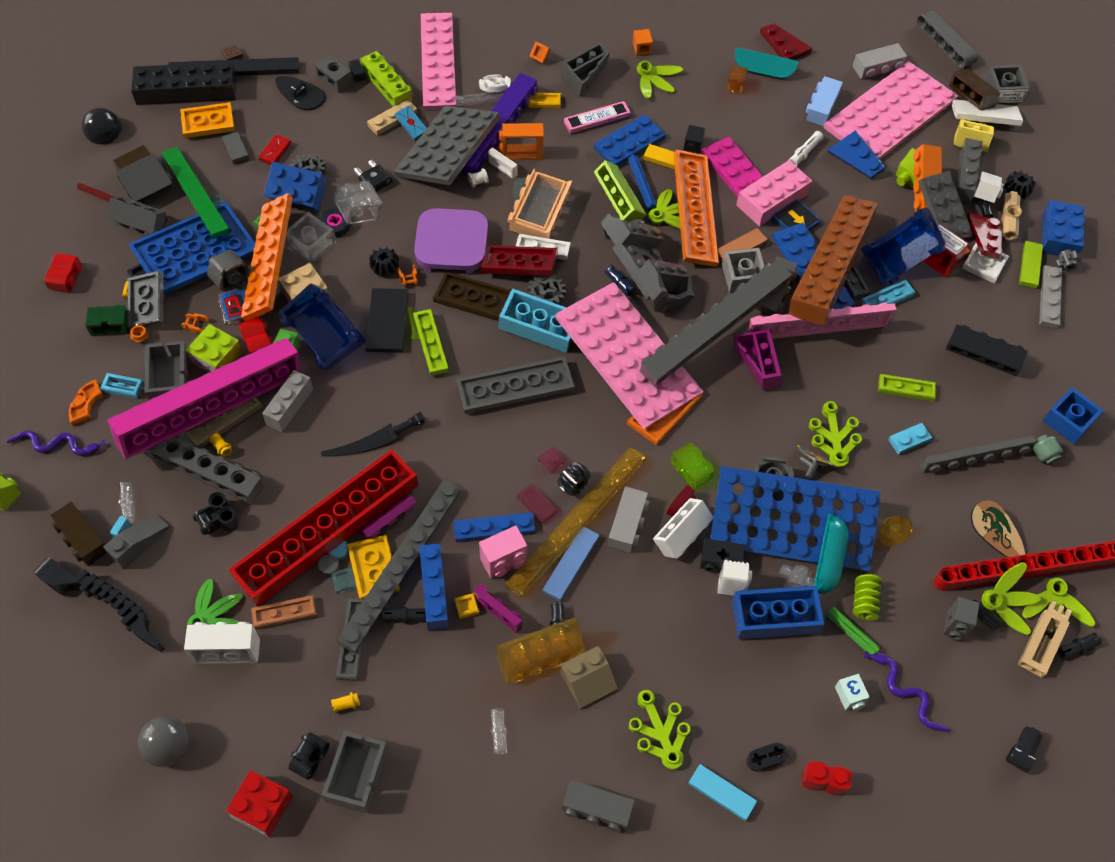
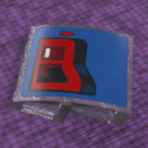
M247 288L218 294L225 325H238L245 321L241 318ZM264 314L258 316L260 320H263Z

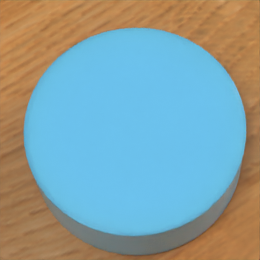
M344 541L332 550L329 555L335 556L338 560L344 559L349 552L347 543Z

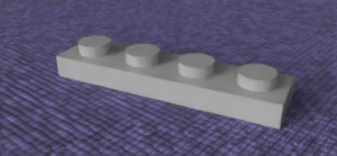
M1044 265L1042 268L1040 326L1057 329L1060 325L1062 268Z

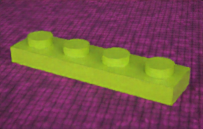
M431 309L414 312L413 317L430 376L449 372Z

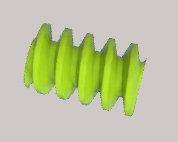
M865 574L855 579L853 615L858 619L874 621L879 618V615L875 613H878L880 609L878 607L880 600L877 598L881 594L879 592L881 590V585L879 584L881 583V578L877 575Z

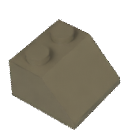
M599 646L561 664L560 674L580 709L618 690L609 663Z

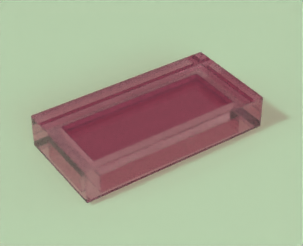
M532 483L517 494V499L530 512H533V515L542 525L557 514V509Z

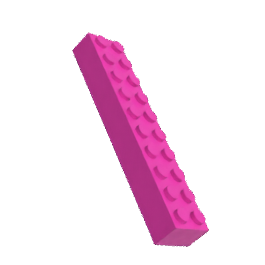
M284 338L202 377L189 381L165 394L152 398L128 411L115 415L108 419V423L116 446L124 458L128 459L252 400L253 397H259L282 386L294 370L300 373L298 352L290 341Z

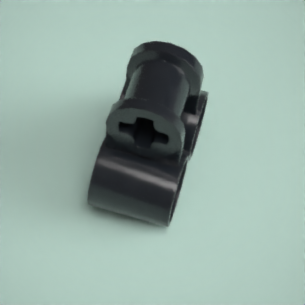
M222 492L212 493L208 497L209 506L198 510L193 515V520L199 524L200 532L203 535L211 534L220 527L225 531H233L239 525L234 509L230 507L226 496Z
M311 732L306 736L302 735V741L295 752L291 753L293 758L288 767L290 771L307 780L311 779L314 775L319 760L323 759L330 747V742Z

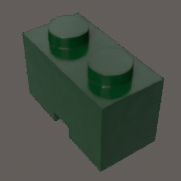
M126 306L87 307L85 326L90 336L106 335V332H112L113 335L128 334V311Z

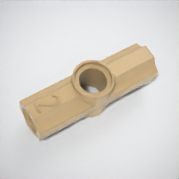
M1013 191L1004 195L1003 216L1001 217L1002 237L1009 241L1017 239L1019 236V217L1022 213L1020 195Z

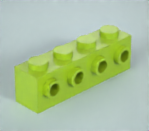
M375 51L360 58L365 75L393 107L407 99L412 102L413 91L411 87L405 84L403 78L395 72L392 65L387 63L384 56Z
M605 160L594 173L619 214L620 219L630 222L635 219L644 218L647 214L619 167Z

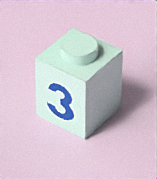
M859 674L841 679L835 686L845 710L851 708L854 711L861 709L869 699L868 692Z

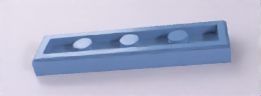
M584 526L580 528L542 589V593L559 602L562 600L599 539V534Z

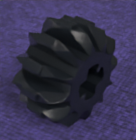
M1022 170L1019 173L1014 171L1007 177L1004 188L1006 193L1011 191L1017 192L1020 198L1025 199L1032 194L1036 182L1033 180V176H1028V173L1025 174Z
M379 247V251L373 250L372 255L369 257V266L375 275L379 274L382 277L386 274L389 277L390 273L395 274L396 269L399 268V256L395 253L394 249L389 250L388 247L381 249Z
M574 462L569 464L560 473L557 482L564 493L566 492L572 496L579 493L581 489H584L591 476L588 468L581 463Z

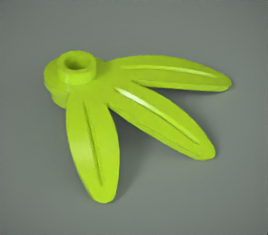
M648 61L640 62L637 65V72L641 75L640 89L644 97L647 99L651 98V82L663 91L675 92L674 88L659 76L676 75L683 72V68L671 65L652 67Z
M667 189L660 194L656 208L649 212L648 217L654 225H660L664 221L680 229V219L678 216H674L679 214L678 203L668 206L672 198V190Z
M1023 562L1005 572L995 585L994 590L989 589L983 593L982 604L988 610H996L999 617L1015 631L1024 635H1030L1031 630L1019 615L1007 607V605H1030L1041 600V596L1029 592L1017 591L1006 593L1025 572L1027 565Z
M1061 578L1050 579L1046 585L1047 591L1038 594L1041 596V600L1037 603L1026 605L1022 613L1024 618H1030L1041 612L1054 600L1057 602L1054 607L1055 610H1057L1060 604L1064 605L1066 609L1072 610L1071 615L1078 621L1089 627L1095 626V621L1087 609L1067 593V583ZM1055 584L1059 586L1058 592L1053 588ZM1053 627L1054 634L1057 630L1056 627Z

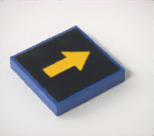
M798 199L774 213L771 218L782 229L804 223L809 231L819 225L821 221Z

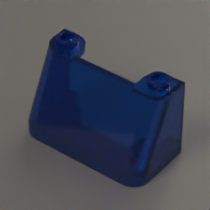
M928 207L919 209L913 213L914 216L909 217L908 220L883 237L876 239L870 245L867 244L861 248L883 285L888 282L892 285L899 280L898 276L932 254L938 255L945 251L944 247L947 244Z
M310 283L278 312L282 317L280 319L286 327L291 326L295 328L317 354L315 362L321 369H330L366 342L365 337L322 287Z

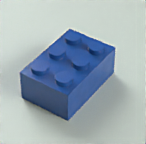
M272 162L264 196L270 200H275L289 193L293 197L292 205L319 211L327 177L322 173Z
M1053 200L1049 201L1042 216V253L1059 256L1062 251L1067 249L1075 250L1078 254L1084 247L1085 206Z

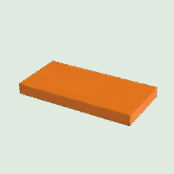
M703 393L646 430L641 427L634 416L627 421V425L657 446L703 397Z

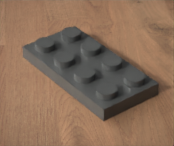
M946 171L920 179L918 183L935 228L940 224L961 239L972 236V230L950 172Z

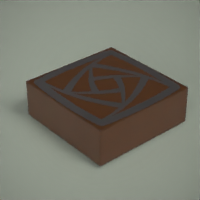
M236 44L221 49L226 60L243 58V54Z

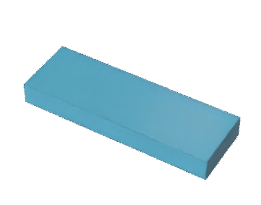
M903 280L862 298L861 304L870 306L881 303L897 304L915 296L916 292L907 280Z
M699 764L688 782V785L744 821L747 820L757 800Z

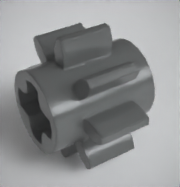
M1071 249L1062 251L1059 254L1060 259L1056 260L1058 267L1065 271L1076 269L1078 267L1077 262L1081 261L1079 254Z

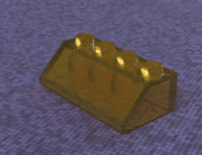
M574 617L497 645V663L505 683L510 681L511 683H516L529 674L534 676L548 667H559L562 662L583 654L585 646L578 620Z

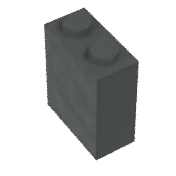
M154 153L116 171V177L130 200L139 203L170 189L173 181L169 172L164 171V164L160 157H156Z

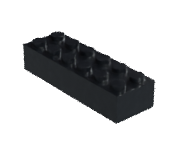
M233 62L133 67L131 92L136 105L236 100L237 75Z

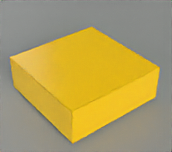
M474 593L454 598L459 619L479 614Z

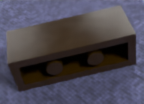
M970 69L954 71L949 84L952 89L979 110L994 108L1001 94Z
M72 501L50 515L55 521L51 525L58 534L63 532L65 536L62 540L68 548L74 547L75 551L72 553L79 562L83 560L89 566L107 554L103 548L105 545Z

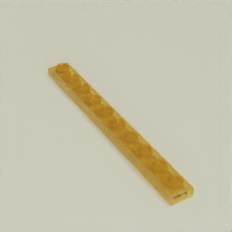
M629 447L526 560L525 564L506 582L507 589L522 598L572 543L577 534L590 523L646 460L645 454Z

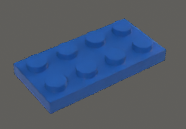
M644 114L594 143V149L606 161L620 166L628 161L631 155L637 156L647 150L649 144L655 145L664 140L666 133Z

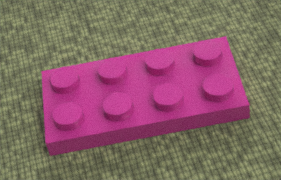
M730 137L701 149V154L707 155L708 163L737 198L740 191L763 177Z

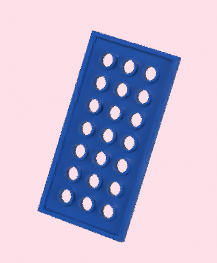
M721 466L710 539L744 544V551L818 563L828 514H831L844 521L849 532L848 543L853 542L857 546V551L854 554H850L846 549L843 567L870 571L881 491ZM736 483L741 484L744 488L743 493L740 495L733 492V486ZM758 486L763 489V496L761 498H756L753 495L754 487ZM775 490H780L783 493L781 501L773 499L772 494ZM795 493L802 495L803 501L801 504L793 502L792 497ZM815 496H819L823 500V504L819 508L815 507L812 503ZM835 499L840 500L843 504L840 511H836L832 507ZM856 502L862 505L863 509L860 514H856L852 510V506ZM732 503L740 505L741 511L739 514L735 515L730 512V505ZM753 506H757L760 509L761 513L757 518L750 515V508ZM773 509L780 512V518L777 521H773L770 518L769 514ZM792 513L799 514L800 521L798 524L790 522L789 517ZM812 516H817L820 519V524L816 528L812 527L809 523ZM853 522L857 523L860 527L857 534H853L849 529L850 524ZM729 523L737 525L738 531L735 534L728 533L727 525ZM749 526L757 528L758 533L754 538L747 535V528ZM770 529H774L777 532V538L774 541H770L767 538V532ZM790 532L797 535V541L794 544H790L787 541V535ZM809 536L816 537L817 544L815 547L807 545V538Z

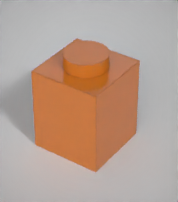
M649 29L634 30L633 46L636 56L652 54L653 41Z

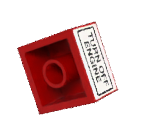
M939 224L927 236L918 258L944 277H947L959 265L969 244Z
M250 770L226 812L234 820L270 838L293 795L287 788Z

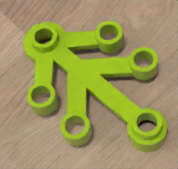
M829 401L823 405L822 414L828 418L830 432L821 426V421L818 418H812L809 422V428L820 435H814L811 444L829 455L830 462L841 468L847 465L849 461L848 454L854 447L860 445L862 437L857 433L852 434L849 443L843 449L841 448V442L852 430L857 428L859 421L855 417H850L847 420L846 426L839 432L836 420L838 406L835 402ZM824 438L832 443L833 448L824 443Z
M643 690L638 695L637 703L641 708L647 710L654 729L642 724L640 719L632 718L629 721V730L660 741L663 749L651 745L647 738L639 739L637 749L642 753L647 752L661 758L666 768L671 770L677 769L683 763V754L680 749L685 737L690 733V726L685 722L678 725V735L672 746L668 737L676 717L681 713L680 704L671 703L669 705V714L663 726L654 706V694L649 690ZM648 695L650 697V700L645 701L643 699V696ZM676 707L679 712L673 713L671 708ZM637 722L639 727L633 728L631 724ZM680 727H685L687 732L682 733ZM645 742L647 743L648 747L642 748L640 746V743ZM673 754L677 759L671 761L669 755Z

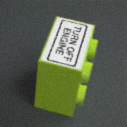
M211 324L185 350L190 362L208 373L236 361L243 353L238 339Z

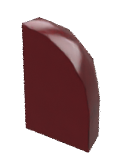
M687 484L673 500L666 514L673 517L689 498L696 499L693 495L695 490Z

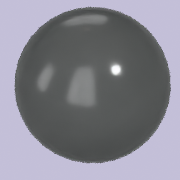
M160 716L150 720L141 729L137 742L138 750L141 757L150 765L168 767L184 757L189 747L190 737L186 726L180 720L171 716Z

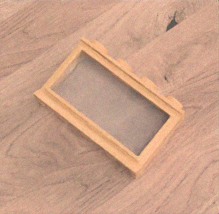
M533 169L531 175L528 174L526 178V186L521 188L520 199L515 201L514 212H510L507 222L510 223L509 230L516 233L550 239L551 230H554L556 219L560 217L562 205H565L567 200V194L570 195L572 181L567 182Z

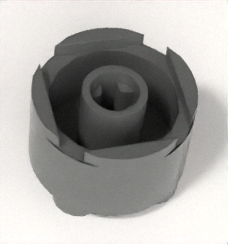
M227 250L209 259L207 275L219 289L228 293L241 289L244 286L242 284L244 280L248 281L251 270L235 252Z
M778 457L763 459V461L756 465L754 470L794 477L791 466L789 467L786 461ZM758 486L754 487V496L761 498L763 496V489ZM775 490L772 494L773 499L781 501L783 493L780 490Z

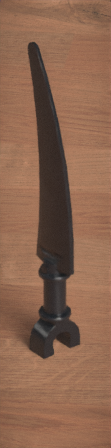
M419 412L397 426L395 424L393 427L390 423L358 441L322 451L321 455H350L381 447L399 439L397 434L400 435V432L425 423L424 416Z

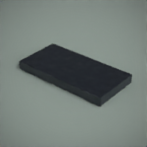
M372 288L366 352L403 353L408 289Z

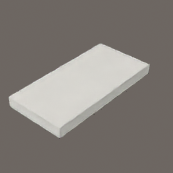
M954 99L951 104L956 119L1022 126L1023 123L1018 106L996 104L994 108L979 110L969 101Z

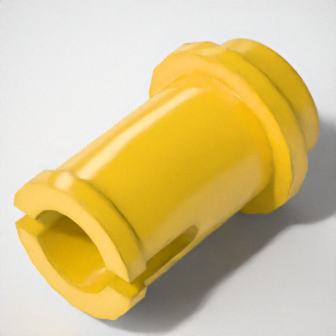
M216 433L210 437L209 442L217 449L219 456L227 457L232 453L231 444L226 443L220 434Z
M353 692L344 697L331 699L334 713L349 708L356 709V706H360L358 694H353Z

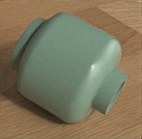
M1043 435L1036 439L1037 443L1034 444L1033 450L1040 462L1051 464L1061 458L1063 448L1056 437Z

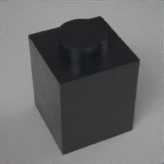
M689 125L683 151L700 154L705 128Z

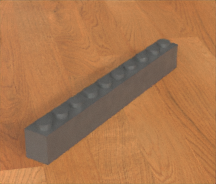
M778 260L772 264L767 263L759 274L754 273L746 284L741 283L733 294L728 293L720 304L715 303L707 314H701L696 319V322L692 325L688 324L681 334H675L671 337L667 345L659 346L654 355L651 357L649 355L641 361V374L656 387L784 287L792 274Z

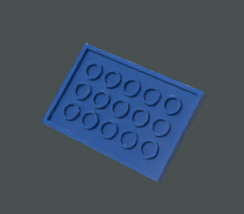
M226 202L215 207L229 228L230 233L213 239L197 214L129 243L131 251L146 274L159 270L163 272V296L208 276V261L212 256H217L227 250H232L242 260L253 256L255 242Z

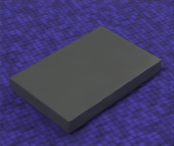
M159 270L128 278L127 328L131 330L137 325L147 327L163 323V272Z

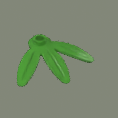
M206 580L196 597V614L189 618L187 625H194L198 620L207 625H216L218 622L237 624L240 621L217 617L239 603L243 595L240 593L228 595L209 607L213 594V580Z

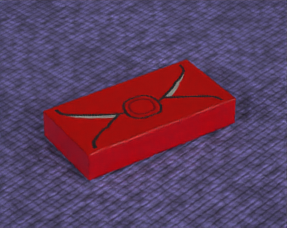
M276 134L258 156L259 161L272 165V162L277 163L291 145V140Z

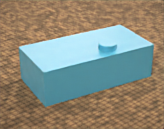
M512 288L499 316L498 329L567 353L572 338L555 318L556 313L566 309V307Z

